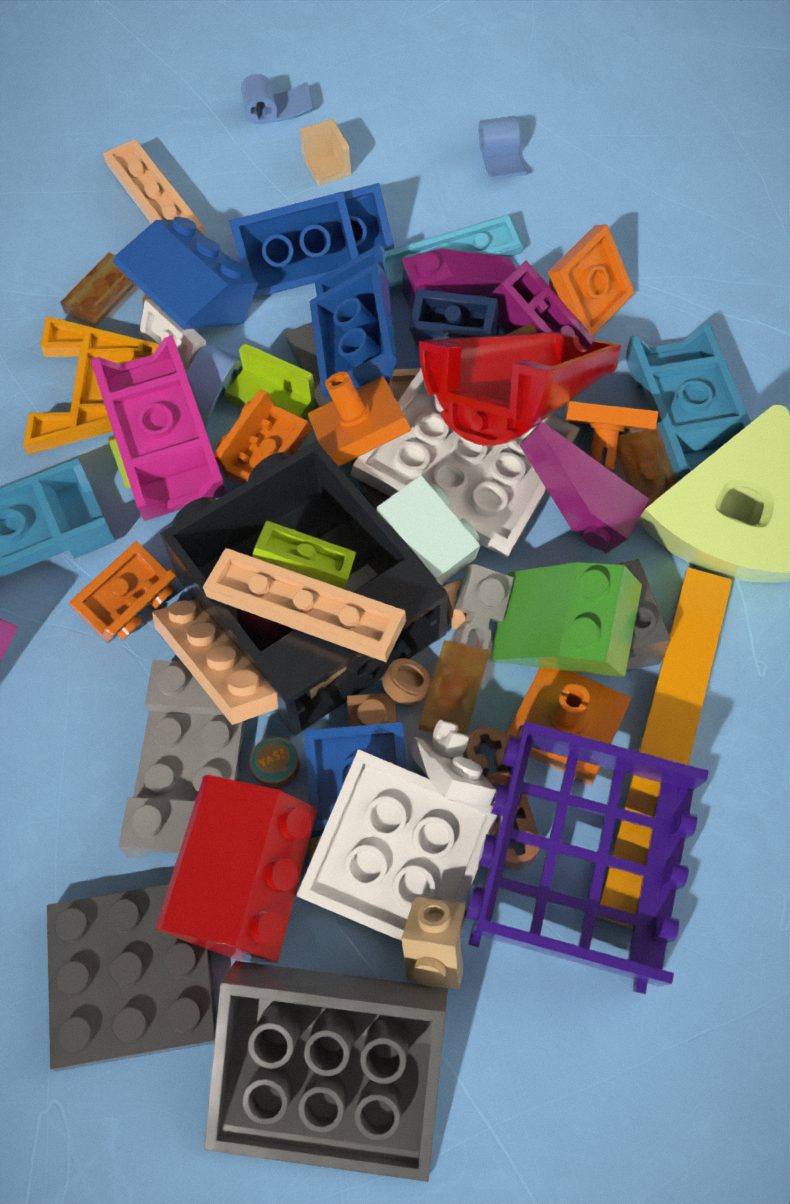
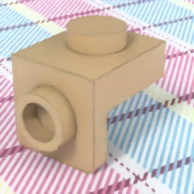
M424 897L414 898L401 938L407 981L419 982L428 987L443 986L459 989L464 972L460 936L466 917L465 904Z

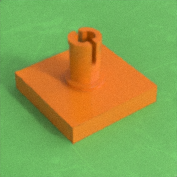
M607 224L594 225L547 271L550 276L549 287L592 336L635 293Z
M347 372L335 373L325 381L326 389L333 401L307 413L319 444L338 466L411 431L384 376L356 389Z
M569 401L565 405L563 420L569 423L590 425V428L594 429L590 456L601 464L602 451L605 448L603 466L607 469L615 470L619 432H624V429L639 431L656 429L658 411Z
M539 668L505 736L507 739L510 734L517 736L519 726L524 725L526 721L611 744L632 698L574 671ZM531 748L529 756L564 772L567 757ZM578 760L574 777L592 786L601 766Z

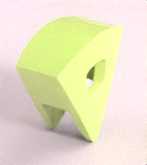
M773 405L650 504L638 519L641 526L668 551L687 563L709 573L749 582H790V414L788 409L782 405Z

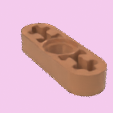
M482 727L470 734L468 745L465 749V758L476 762L482 767V774L487 776L486 779L493 787L497 786L498 783L506 785L511 766L502 764L508 739L496 728ZM481 743H488L490 749H499L495 752L494 757L496 772L489 776V766L486 757L483 754L476 755L479 752ZM521 793L516 816L521 815L522 819H515L514 829L539 836L527 796ZM496 824L494 825V828L491 833V835L493 836L495 834ZM525 845L523 855H516L513 848H508L504 867L513 870L528 867L535 860L539 848Z

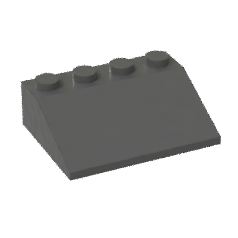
M235 961L220 984L204 1150L428 1182L448 988L428 987L421 984Z

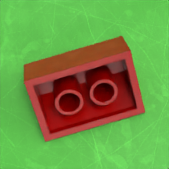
M212 775L203 776L155 930L238 961L278 963L318 808L278 789Z

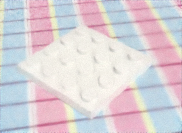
M420 369L397 402L411 431L359 456L353 464L351 476L391 497L422 475L430 486L436 484L444 491L450 502L449 509L459 520L464 518L471 523L478 533V543L507 559L547 490L520 447L523 439L534 428L516 440L501 445L482 446L465 440L456 434L441 418L440 414L444 410L436 395L429 396L422 369ZM553 414L542 421L571 443H574L581 429Z

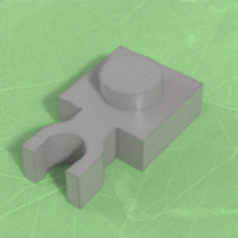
M476 564L466 565L454 609L467 614L465 621L457 628L453 643L459 645L467 644L468 634L471 630H474L477 634L475 650L488 651L491 641L489 622H503L514 577Z

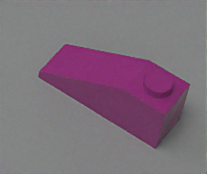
M439 248L402 259V292L411 311L417 289L441 290L448 293L487 297L516 268L510 257Z
M527 260L487 296L489 298H497L501 315L500 325L510 335L559 332L579 336V343L586 351L591 347L592 341H596Z
M540 422L521 442L520 447L570 528L581 535L588 545L600 549L607 554L629 538L649 498L547 424Z

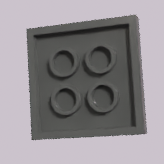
M169 884L47 905L50 1070L57 1072L215 1044L217 1021L210 950L155 930Z

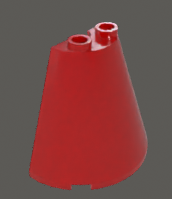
M559 332L419 341L420 363L425 386L429 396L436 395L444 411L440 414L441 418L460 437L482 446L505 444L527 433L604 376L612 374L617 369L621 345L596 340L592 341L591 347L586 351L579 343V336Z

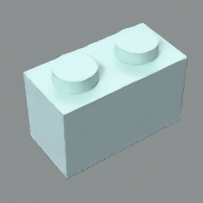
M420 475L379 505L377 512L435 580L442 585L476 559L480 548L478 543L479 536L469 521L464 518L459 520L449 509L450 502L444 491L436 484L430 486L423 476Z

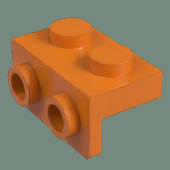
M260 389L254 398L244 405L239 419L229 433L221 437L214 456L225 476L240 484H244L248 481L254 467L264 458L278 452H286L290 456L296 453L312 429L307 420L275 406L269 393Z
M135 541L71 599L68 605L107 643L116 635L124 640L143 622L137 616L149 604L157 609L175 592V589L170 584L178 574L172 568L166 571Z

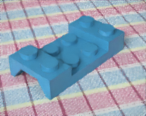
M710 323L700 325L682 342L649 347L639 335L630 336L625 359L636 389L643 388L650 409L658 411L656 425L664 444L661 457L671 484L674 486L748 426L751 420Z
M78 458L0 488V578L68 550L75 559L115 542Z

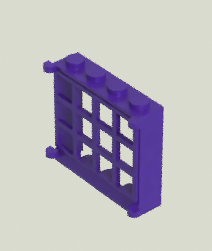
M525 721L524 725L519 726L517 736L509 735L505 747L502 764L511 767L507 784H497L496 793L492 801L490 814L497 815L499 818L494 836L485 834L478 865L487 868L482 888L473 886L467 906L466 918L474 920L468 945L479 948L481 936L629 977L634 979L633 991L644 995L646 994L647 984L655 986L671 985L674 973L662 969L667 943L675 941L679 931V919L672 918L676 890L685 886L689 873L688 866L681 865L685 839L694 834L697 826V815L690 813L693 791L707 781L709 771ZM531 748L567 757L560 792L523 782ZM578 760L613 770L607 804L570 795ZM625 773L660 782L654 817L618 808ZM521 793L557 803L550 838L513 829ZM568 806L604 816L597 852L560 842ZM615 819L651 829L645 865L608 855ZM510 840L547 850L539 887L501 877ZM558 853L595 863L587 901L550 891ZM606 867L643 877L636 914L599 904ZM498 889L536 899L529 932L491 922ZM547 902L585 912L578 946L540 935ZM596 916L633 926L627 959L590 949Z

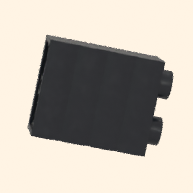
M317 441L291 456L286 452H278L264 458L254 467L247 482L217 500L212 497H201L191 501L176 514L172 526L160 533L173 568L178 574L177 577L191 598L195 599L277 691L278 709L274 711L294 737L347 702V696L357 695L381 679L394 660L400 658L411 659L446 635L447 592ZM267 520L356 552L349 576L368 564L378 574V577L353 593L405 610L406 622L387 662L296 629L262 650L255 646L238 623L237 608L206 597L203 586L225 548L252 557L256 543ZM346 667V670L342 674H340L336 679H334L329 685H327L325 688H323V686L317 690V695L314 696L312 699L306 694L308 691H310L320 683L326 682L330 679L332 675Z

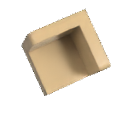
M333 119L299 129L302 159L317 185H323L351 176L350 148Z

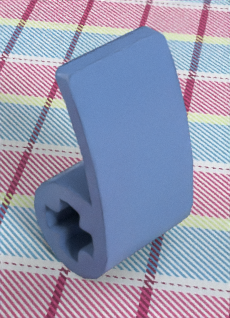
M262 74L249 75L242 82L241 92L246 116L256 124L291 119L312 109V99L307 82L278 94H273L271 81Z
M508 116L480 120L478 124L479 145L489 177L495 180L526 175L527 170L519 154L520 130L517 117Z
M206 344L199 349L186 372L204 427L208 426L221 391L225 392L243 369L240 358L210 344Z

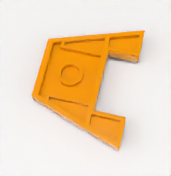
M46 316L41 340V349L44 356L79 358L70 412L28 414L23 447L27 454L31 455L113 432L90 359L100 357L123 364L152 355L160 344Z

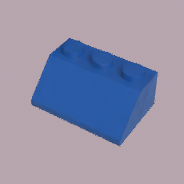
M178 216L174 217V219L155 220L114 256L113 264L183 330L244 324L258 282L245 271L242 264L227 256L220 249L221 247L217 242L208 239L196 228V224L190 219Z

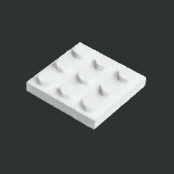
M358 749L297 893V897L402 941V934L414 898L424 897L465 904L479 867L478 861L485 834L491 835L498 816L490 814L491 805L489 808L445 799L430 779Z

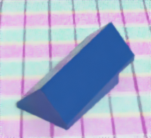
M379 183L229 220L240 262L244 266L245 271L258 282L252 299L315 283L318 279L378 244L384 248V251L394 249Z
M378 244L315 281L317 297L309 302L321 392L326 397L331 396L326 389L325 381L333 374L342 371L349 374L356 389L381 376H384L388 385L390 383L397 362L385 253L384 248Z

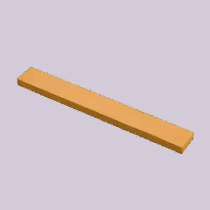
M687 568L669 632L671 640L662 659L638 752L689 765L732 579ZM632 775L623 809L654 817L660 782ZM620 820L611 856L645 865L651 829ZM608 867L599 904L636 914L643 877ZM596 916V917H598V918H601V919H604V920H607V921L616 923V924H618V925H621V926H624V927L633 929V926H632V925H628V924H625V923H621V922H617V921L610 920V919H607V918H603V917H600V916Z

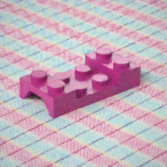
M173 335L164 337L152 355L123 364L100 357L90 359L133 496L144 521L181 510L191 501L201 497L216 499L227 494Z

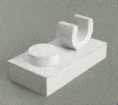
M145 299L139 334L147 341L160 344L164 337L173 335L185 372H187L199 349L206 345V340L194 329L183 330L153 300Z
M439 720L435 726L432 741L417 737L413 738L408 753L445 799L489 808L496 789L482 774V767L462 755L468 745L469 737L466 734L457 732L459 728L457 724Z

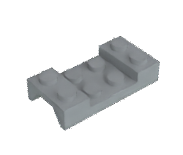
M153 660L145 700L149 713L133 797H127L118 846L129 858H139L150 852L179 854L203 776L212 775L238 781L246 720L232 725L181 661Z

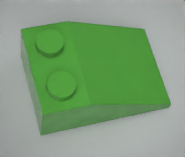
M574 562L508 572L507 575L514 577L503 622H497L489 660L498 663L625 677L642 584L625 565Z

